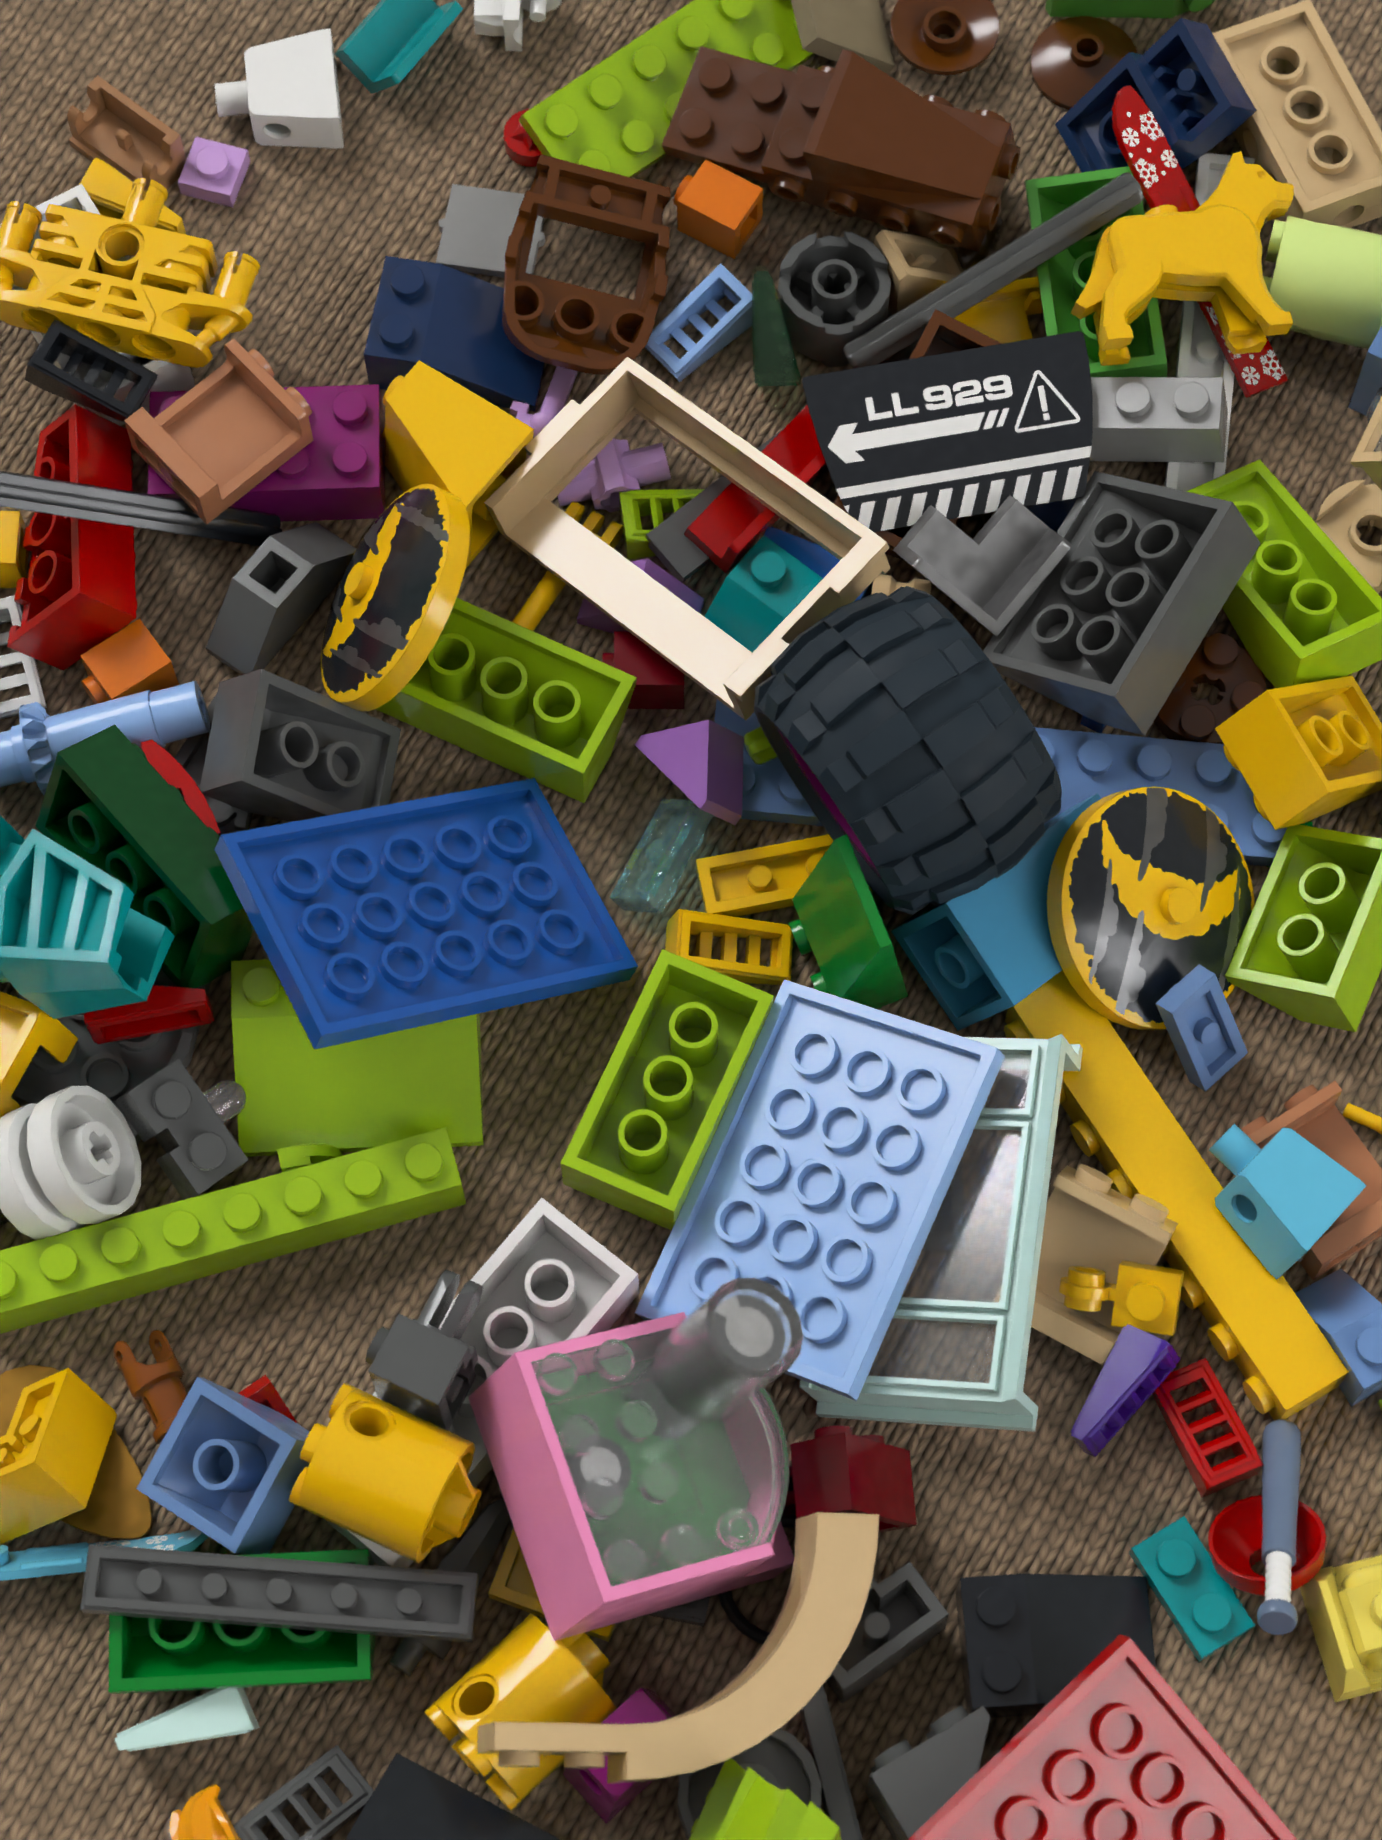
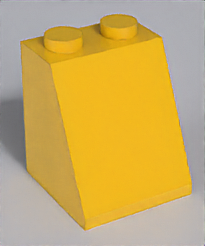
M419 360L405 377L399 375L390 383L383 397L385 427L382 436L385 439V466L403 492L421 484H432L462 500L466 507L470 524L467 568L499 531L484 502L530 456L527 454L525 447L533 439L534 429Z

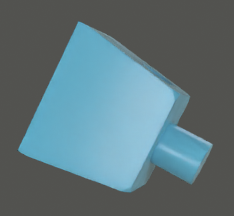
M1234 1123L1209 1149L1235 1175L1215 1197L1216 1207L1276 1280L1308 1252L1366 1187L1358 1177L1291 1128H1282L1261 1149Z

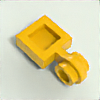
M1122 1260L1119 1264L1117 1284L1105 1282V1271L1085 1266H1070L1068 1268V1276L1060 1280L1059 1292L1065 1295L1064 1306L1080 1311L1097 1312L1101 1310L1102 1301H1114L1111 1326L1123 1328L1129 1324L1145 1332L1173 1336L1176 1332L1184 1270Z

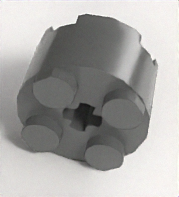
M844 231V237L826 236L817 239V233L810 234L790 248L780 265L777 319L779 330L796 351L816 361H821L829 368L844 367L849 363L844 353L845 345L888 318L891 280L887 271L888 263L886 257L871 241Z

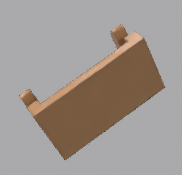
M97 75L87 85V97L90 98L87 110L82 113L73 105L69 108L67 120L72 137L69 139L70 146L91 161L94 158L101 159L132 182L138 178H146L144 188L146 192L151 180L162 184L168 189L180 177L186 163L180 134Z

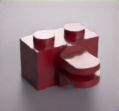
M849 1426L818 1428L814 1430V1439L790 1444L792 1466L782 1468L783 1499L780 1515L794 1514L796 1519L816 1512L879 1514L878 1533L917 1526L910 1450L885 1444L884 1437L880 1435H853L852 1427Z

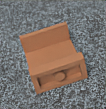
M1336 1080L1319 1091L1314 1085L1305 1087L1286 1101L1284 1107L1287 1111L1268 1123L1266 1118L1261 1116L1241 1129L1262 1149L1282 1128H1291L1358 1177L1366 1185L1362 1192L1308 1252L1304 1254L1300 1264L1313 1281L1382 1237V1168L1335 1106L1342 1092Z

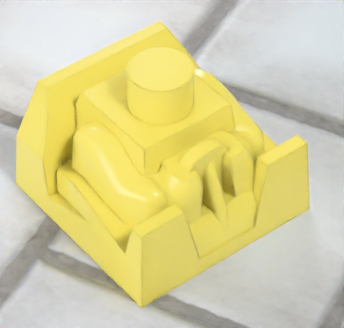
M1382 1554L1337 1567L1321 1568L1310 1582L1300 1587L1335 1702L1382 1690Z

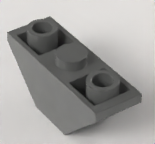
M317 522L270 535L232 578L206 645L207 652L240 675L264 669L341 581L357 549Z

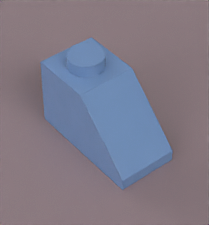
M1342 1269L1296 1292L1295 1294L1349 1371L1339 1387L1351 1407L1381 1391L1382 1303Z

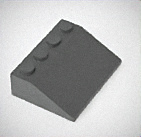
M1094 471L1086 484L1085 495L1076 500L1057 531L1059 535L1072 544L1070 550L1000 634L992 636L983 652L1000 674L1098 723L1145 736L1261 543L1233 502Z

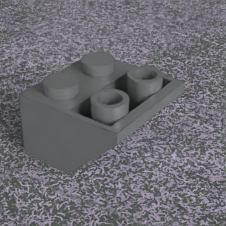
M963 1705L957 1707L929 1726L932 1731L926 1735L928 1740L913 1749L907 1740L901 1741L873 1760L876 1765L871 1768L872 1774H870L865 1792L894 1840H908L978 1772L990 1722V1716L984 1706L969 1715Z

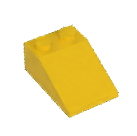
M1353 675L1266 690L1215 728L1224 743L1223 750L1227 760L1235 769L1242 773L1254 794L1253 800L1258 812L1263 818L1271 822L1275 830L1304 824L1382 790V723Z

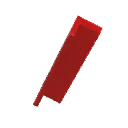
M808 405L761 451L808 486H811L828 468L816 436ZM731 482L687 527L684 535L701 549L724 573H727L764 535L767 527H771L780 517Z

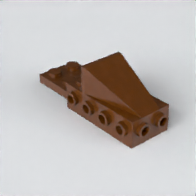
M701 46L662 143L666 155L701 165L707 159L736 175L767 183L771 193L785 200L809 203L826 208L840 216L858 217L879 223L883 227L896 232L907 231L931 238L948 247H962L976 252L980 251L987 230L992 231L997 222L1001 208L1000 196L1006 180L1013 178L1020 159V147L1015 144L1011 123L1006 122L1001 115L985 109H978L973 113L954 108L949 101L935 95H924L921 97L856 53L842 49L835 68L820 66L817 70L800 65L796 73Z

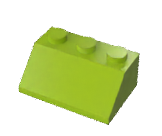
M1305 825L1287 827L1225 977L1233 985L1302 1022L1356 1032L1382 969V838Z

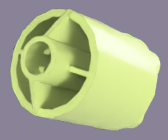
M1292 215L1287 216L1286 222L1275 220L1265 261L1274 262L1276 266L1273 278L1263 276L1274 301L1284 311L1291 312L1293 324L1290 330L1319 339L1369 349L1382 326V235L1339 225L1317 223Z

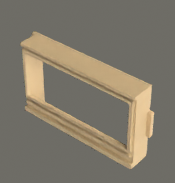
M628 356L580 405L572 399L527 444L525 450L530 456L484 502L502 536L745 721L754 713L755 687L772 676L770 665L799 634L837 608L854 602L880 573L885 575L891 569L885 554L889 549L887 541ZM636 414L647 420L840 560L753 653L552 503L556 496Z

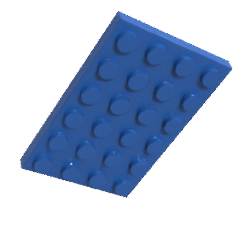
M535 778L222 834L214 849L314 1050L628 981L638 968L635 959Z

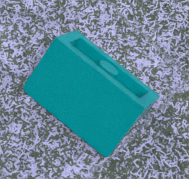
M381 0L334 54L371 94L399 84L461 13L463 8L456 0L442 6H438L433 0Z

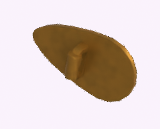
M27 1365L7 1370L0 1375V1437L6 1435L23 1388L59 1372V1370L52 1367ZM114 1428L86 1508L59 1519V1521L82 1532L108 1539H138L148 1535L152 1529L153 1517L150 1498L136 1489L142 1479L141 1471Z

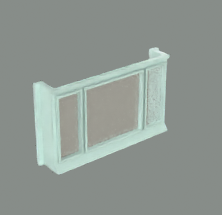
M1063 1034L1050 1039L965 1037L998 1048L1005 1056L857 1401L800 1380L799 1387L817 1401L816 1414L819 1417L1035 1432L1038 1406L1023 1392L1063 1071H1080L1083 1052L1080 1044H1069Z

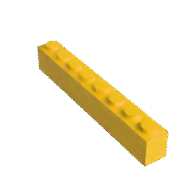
M1063 970L1018 1004L1008 1008L1005 1019L1007 1025L1004 1026L1007 1038L1050 1039L1063 1034L1069 1044H1080L1082 1046L1080 1071H1063L1059 1105L1063 1106L1073 1121V1124L1070 1125L1071 1133L1085 1155L1088 1157L1096 1155L1108 1173L1106 1175L1113 1180L1111 1189L1132 1200L1135 1194H1142L1154 1199L1169 1210L1167 1218L1178 1223L1162 1256H1164L1172 1269L1184 1270L1180 1298L1190 1309L1193 1310L1198 1307L1210 1324L1211 1328L1207 1330L1212 1345L1225 1361L1228 1362L1233 1359L1247 1379L1242 1383L1244 1391L1256 1410L1261 1414L1269 1412L1274 1420H1286L1339 1387L1349 1371L1284 1276L1282 1275L1276 1280L1215 1205V1197L1223 1190V1187L1108 1019L1092 1009L1078 995Z

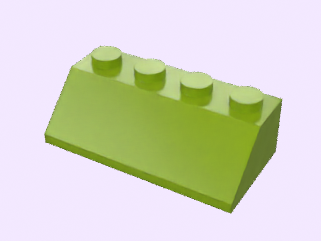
M456 598L446 625L423 665L395 697L376 710L529 779L535 778L538 783L585 803L611 756L637 683V677Z

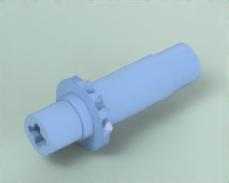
M197 681L154 692L146 690L52 716L48 715L45 708L38 702L21 705L19 708L20 724L12 726L11 730L0 732V788L23 781L26 783L36 781L39 789L45 796L57 753L113 725H116L131 743H135L140 748L141 742L151 739L163 748L166 746V743L210 732L206 704Z

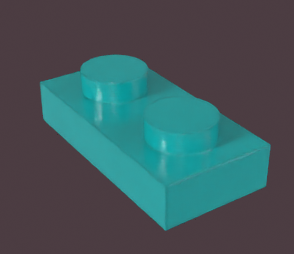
M1185 1516L1130 1549L1129 1555L1142 1575L1146 1576L1147 1583L1198 1662L1247 1633L1255 1626L1230 1585L1218 1575L1208 1551Z

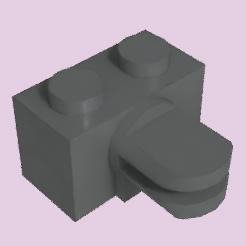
M448 1269L441 1274L418 1320L407 1318L398 1313L390 1330L385 1327H381L378 1330L365 1358V1362L371 1364L368 1372L379 1399L449 1431L476 1379L474 1370L478 1361L476 1348L460 1341L480 1302L483 1292L482 1285L469 1280L460 1291L441 1329H439L451 1306L460 1282V1275Z
M911 1562L905 1564L879 1584L872 1578L864 1610L851 1641L833 1672L826 1680V1683L842 1704L946 1628L949 1613Z

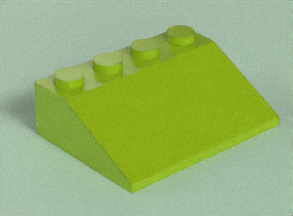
M270 960L231 961V1021L239 1146L246 1157L278 1155L277 1149L306 1144L332 1145L341 1149L342 1152H356L445 1127L447 1128L452 1147L484 1145L480 1013L314 1050Z

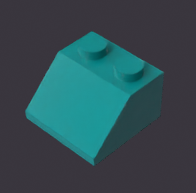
M764 535L727 575L704 617L753 653L823 578Z

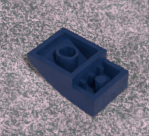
M1180 18L1143 55L1129 52L1055 125L1081 172L1128 166L1113 131L1112 107L1117 92L1124 86L1131 85L1152 112L1183 170L1235 131L1257 110L1208 25Z

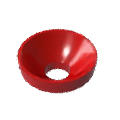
M1256 1495L1234 1502L1216 1516L1210 1526L1208 1544L1213 1565L1221 1578L1241 1591L1265 1596V1576L1259 1575L1251 1569L1256 1562L1262 1560V1495ZM1298 1501L1296 1562L1291 1567V1591L1310 1582L1318 1574L1324 1563L1327 1544L1324 1524L1320 1517L1308 1505Z

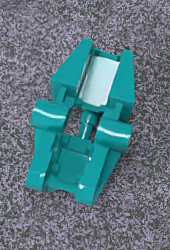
M0 815V982L11 983L20 995L50 1017L56 1019L146 1001L174 939V934L166 926L130 908L134 893L124 883L35 829H32L27 838L24 839Z

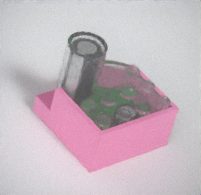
M736 1278L720 1286L687 1316L682 1312L515 1352L468 1397L553 1641L769 1580L793 1565L794 1556L780 1521L789 1484L787 1441L780 1416L765 1388L785 1373L800 1355L803 1332L800 1317L791 1301L774 1285L756 1278Z

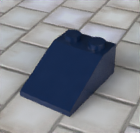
M390 256L385 257L364 351L369 385L379 384L380 389L387 390L390 383L397 376L402 375L405 377L420 360L495 406L510 408L514 400L529 404V411L535 412L545 363L526 355L517 349L507 338L502 325L504 288L443 264Z

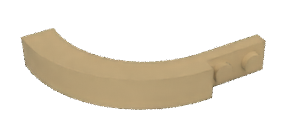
M816 1512L795 1520V1552L792 1574L784 1604L775 1625L763 1646L747 1667L723 1690L704 1703L683 1714L654 1723L492 1722L478 1726L477 1754H498V1767L515 1768L539 1767V1755H564V1768H605V1756H608L607 1783L641 1782L694 1772L726 1761L757 1745L785 1725L811 1700L829 1678L847 1649L862 1616L872 1583L878 1546L879 1514Z

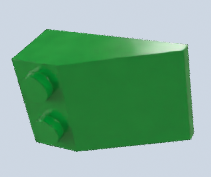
M847 834L836 838L792 899L799 919L789 922V926L801 956L811 952L815 956L821 972L811 975L810 978L816 990L878 1009L908 997V993L891 940Z

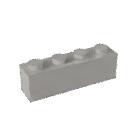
M1091 377L1093 434L1090 461L1224 462L1228 408L1223 377Z

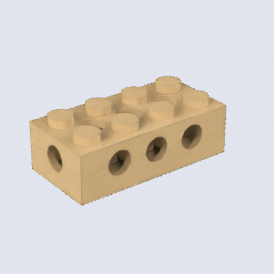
M1305 0L1212 33L1257 110L1233 131L1244 155L1249 158H1255L1254 164H1259L1275 181L1291 183L1294 186L1292 203L1285 216L1278 219L1286 222L1287 216L1292 215L1317 223L1352 228L1382 217V131L1311 0Z

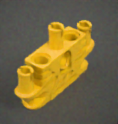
M138 178L133 181L132 191L121 220L48 204L45 212L47 221L42 222L43 216L35 207L24 203L21 215H19L20 203L19 201H12L7 204L6 214L0 227V320L19 328L46 334L54 319H57L117 352L187 367H204L213 360V354L209 348L216 341L220 342L229 333L242 331L253 321L251 312L245 306L255 277L259 273L260 264L252 256L243 253L240 265H237L238 252L231 251L226 253L213 295L209 294L212 287L211 278L215 277L218 270L213 244L207 239L155 228L163 204L168 198V191L162 184L154 180L150 181L147 192L144 191L146 178ZM41 224L38 231L41 239H35L31 253H28L33 242L34 236L36 234L37 228ZM127 255L134 256L127 261H117L119 258ZM15 285L26 290H13L12 287ZM193 329L202 331L197 336H194L187 330Z

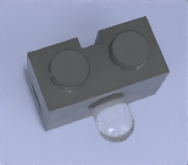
M178 1058L115 1100L143 1142L155 1136L166 1153L156 1161L183 1200L198 1196L248 1161V1158L224 1125L228 1120L239 1114L246 1104V1093L243 1087L235 1081H221L202 1093Z

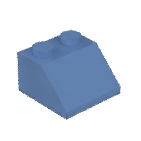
M197 1377L136 1489L235 1554H269L295 1506L289 1502L292 1488L301 1471L310 1464L300 1459L302 1447L310 1431L274 1409L203 1377Z

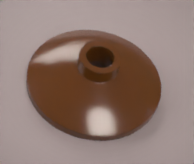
M898 0L891 15L890 34L898 53L913 67L935 75H956L976 68L991 55L998 41L999 17L991 0ZM944 34L950 36L951 38L941 39L936 36Z
M1091 16L1069 17L1052 24L1039 35L1031 52L1030 71L1036 87L1044 97L1055 105L1070 110L1129 52L1137 54L1138 52L1131 38L1115 24ZM1079 52H1088L1093 54V56H1082Z

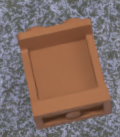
M234 338L224 345L227 356L226 362L155 418L141 407L124 420L133 449L206 524H209L313 441L309 421L312 410L304 397L291 386L285 390L273 378L275 376L274 371L263 355L256 349H251L247 352Z

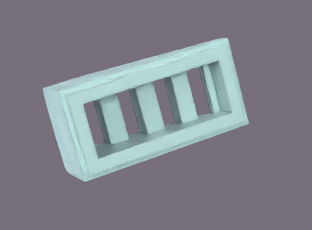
M223 1688L209 1691L117 1733V1737L114 1740L119 1751L127 1750L130 1752L244 1734L259 1728V1724L244 1689Z

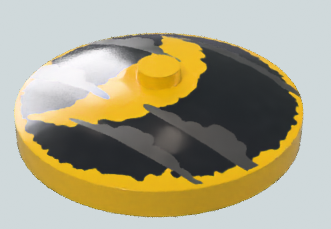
M432 484L415 486L400 495L384 510L361 541L336 591L322 641L321 677L327 694L333 700L362 712L377 709L395 697L410 682L429 656L455 604L468 558L470 542L469 517L465 505L457 496Z
M1142 787L1124 790L1105 796L1090 805L1077 817L1065 833L1052 863L1047 890V917L1051 941L1059 964L1078 995L1092 1009L1114 1023L1137 1030L1166 1029V1026L1156 1006V1002L1198 964L1216 974L1225 998L1235 988V985L1228 982L1225 974L1254 908L1255 901L1251 876L1245 858L1226 825L1202 802L1190 795L1170 788Z

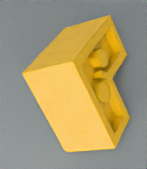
M66 1368L24 1387L6 1435L0 1437V1544H4L83 1510L87 1506L117 1418V1413L70 1368Z

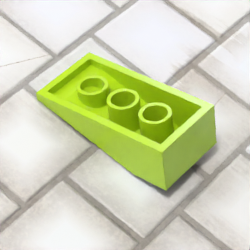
M1260 459L1186 491L1233 502L1261 543L1222 608L1252 660L1275 688L1345 677L1382 660V598Z

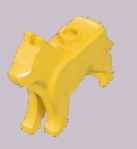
M1242 151L1232 154L1216 190L1195 211L1178 212L1176 206L1160 205L1150 209L1145 215L1121 217L1113 222L1111 226L1107 227L1097 244L1088 281L1071 311V314L1079 319L1095 312L1093 320L1099 345L1098 355L1101 366L1129 363L1130 354L1127 345L1131 344L1134 338L1130 324L1144 312L1152 298L1211 302L1226 341L1225 345L1232 354L1261 352L1267 342L1266 336L1287 334L1293 324L1291 312L1284 311L1274 301L1266 287L1262 275L1260 232L1266 222L1285 216L1293 200V184L1275 181L1259 164H1245Z

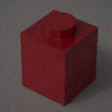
M614 631V653H603L602 662L637 677V683L627 709H684L685 674L630 632Z

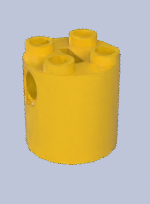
M344 1383L331 1405L328 1416L331 1420L328 1426L316 1423L304 1442L300 1459L310 1464L298 1476L290 1493L289 1502L419 1563L425 1559L433 1547L454 1537L460 1538L476 1510L481 1490L472 1486L468 1477L473 1462L475 1445L465 1438Z
M530 1614L434 1702L424 1714L449 1742L456 1735L460 1737L451 1746L453 1750L476 1775L481 1774L485 1777L489 1772L493 1774L485 1783L500 1801L512 1811L564 1762V1755H539V1767H498V1754H477L478 1726L492 1722L601 1724L617 1709L602 1688L604 1670L610 1665V1662L585 1633L553 1641L549 1627Z

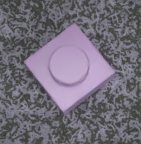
M195 137L178 180L180 193L233 207L250 164L248 150Z

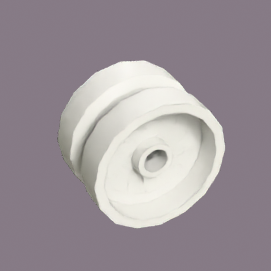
M70 1086L48 1095L37 1104H27L0 1117V1209L3 1215L19 1232L35 1240H40L83 1228L87 1224L103 1222L122 1214L135 1203L141 1187V1159L137 1143L124 1115L106 1095L90 1086Z

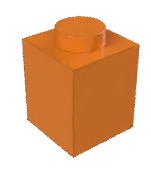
M705 159L694 176L686 175L676 190L673 204L677 206V230L735 260L763 218V188Z
M140 618L81 655L88 675L81 683L94 704L146 690L154 692L179 685L171 660Z

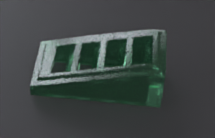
M754 266V269H751L754 382L758 386L801 385L800 372L773 278L766 266Z

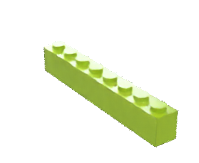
M447 1128L426 1132L0 1250V1334L465 1205L466 1199Z

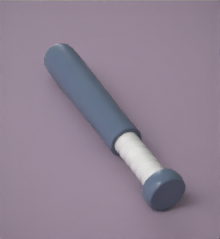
M1277 1419L1266 1425L1262 1435V1462L1264 1465L1262 1467V1562L1266 1566L1265 1601L1257 1611L1258 1625L1263 1631L1274 1635H1283L1294 1630L1298 1621L1297 1610L1291 1603L1290 1595L1291 1567L1296 1562L1301 1433L1300 1429L1293 1422Z

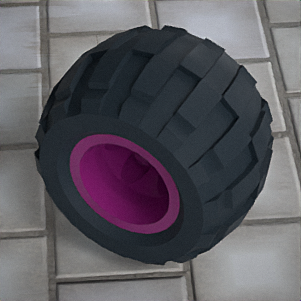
M905 586L900 587L888 596L882 592L874 593L837 608L799 634L770 665L772 676L755 687V715L786 772L833 841L847 834L868 886L890 908L913 915L928 904L937 907L946 901L980 888L994 877L996 879L1022 860L1046 832L1044 823L1059 814L1061 810L1062 788L1060 778L1045 745L1027 714L975 640L944 605L925 591Z

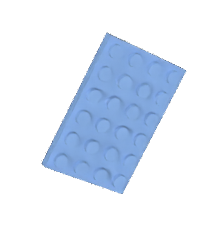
M784 979L635 1313L648 1321L684 1312L688 1321V1325L685 1328L691 1330L717 1306L732 1297L749 1296L762 1301L775 1313L782 1326L784 1336L782 1353L769 1368L857 1401L1005 1056L996 1047Z

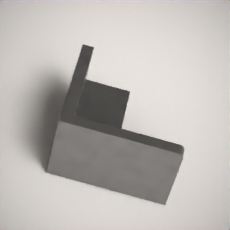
M1009 495L973 540L930 505L893 551L995 636H998L1066 555L1072 544L1049 528L1017 499Z

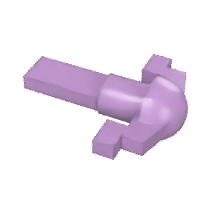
M557 366L540 411L533 415L528 414L529 404L513 400L510 414L515 415L518 420L534 429L533 437H535L565 407L577 376V371Z

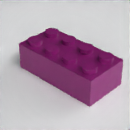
M379 384L293 387L304 397L312 410L309 421L313 441L230 507L276 514L281 522L378 519L385 510V439L382 436L385 427V415ZM189 390L150 392L149 414L155 418ZM148 464V494L181 499Z

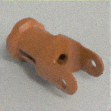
M153 1330L149 1335V1345L157 1362L156 1364L147 1365L137 1362L131 1348L125 1341L120 1340L116 1342L113 1352L115 1361L135 1400H142L156 1428L152 1434L156 1444H161L183 1404L187 1392L181 1382L184 1372L167 1338L160 1330Z

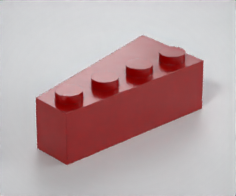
M75 404L40 432L33 476L132 491L133 460L131 458V441L127 429ZM35 512L29 526L25 527L22 547L32 552L28 579L23 577L17 580L14 599L15 602L24 605L21 626L15 625L10 627L7 647L64 671L81 659L82 654L111 637L136 618L138 603L135 589L136 552L134 550V527Z

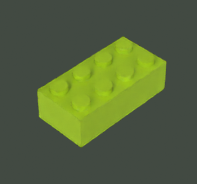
M662 949L561 1160L563 1184L672 1230L774 1003V995Z

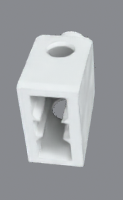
M331 28L249 47L244 52L246 80L215 83L218 116L250 114L254 139L260 145L344 148L337 67Z

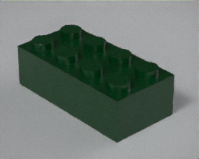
M116 725L110 726L59 751L35 825L37 829L46 837L124 883L134 893L130 908L166 926L174 934V939L161 969L177 987L199 988L230 971L231 961L242 960L254 928L214 850L220 838L219 835L198 818L185 803L179 790L163 779L147 761L142 749L135 743H131Z

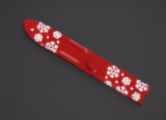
M1131 85L1124 86L1117 92L1112 107L1113 131L1134 178L1142 188L1143 196L1149 208L1152 209L1160 205H1173L1177 207L1178 212L1195 211L1200 207V204L1159 124ZM1197 301L1246 398L1288 381L1268 338L1261 352L1232 354L1225 345L1226 341L1212 303Z

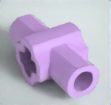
M613 438L557 495L560 507L569 505L571 502L592 499L595 510L620 511L619 492L640 490L641 486L671 479L662 442L630 450L627 440Z

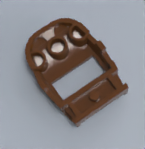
M540 154L534 181L530 190H526L511 236L508 237L505 252L502 325L507 338L517 349L547 364L597 375L611 374L627 356L633 361L637 359L649 340L660 302L666 295L669 276L665 275L666 254L669 250L670 227L662 225V211L670 199V187ZM540 216L645 243L634 299L526 273L537 217Z

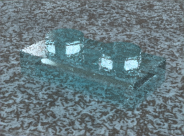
M662 799L609 898L624 911L662 913L666 904L674 897L678 887L677 883L692 855L700 848L704 839V832L713 815L698 808L691 800Z

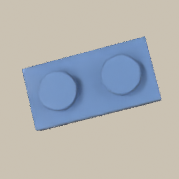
M1198 964L1156 1002V1006L1189 1081L1206 1092L1248 1053L1216 974L1202 965Z

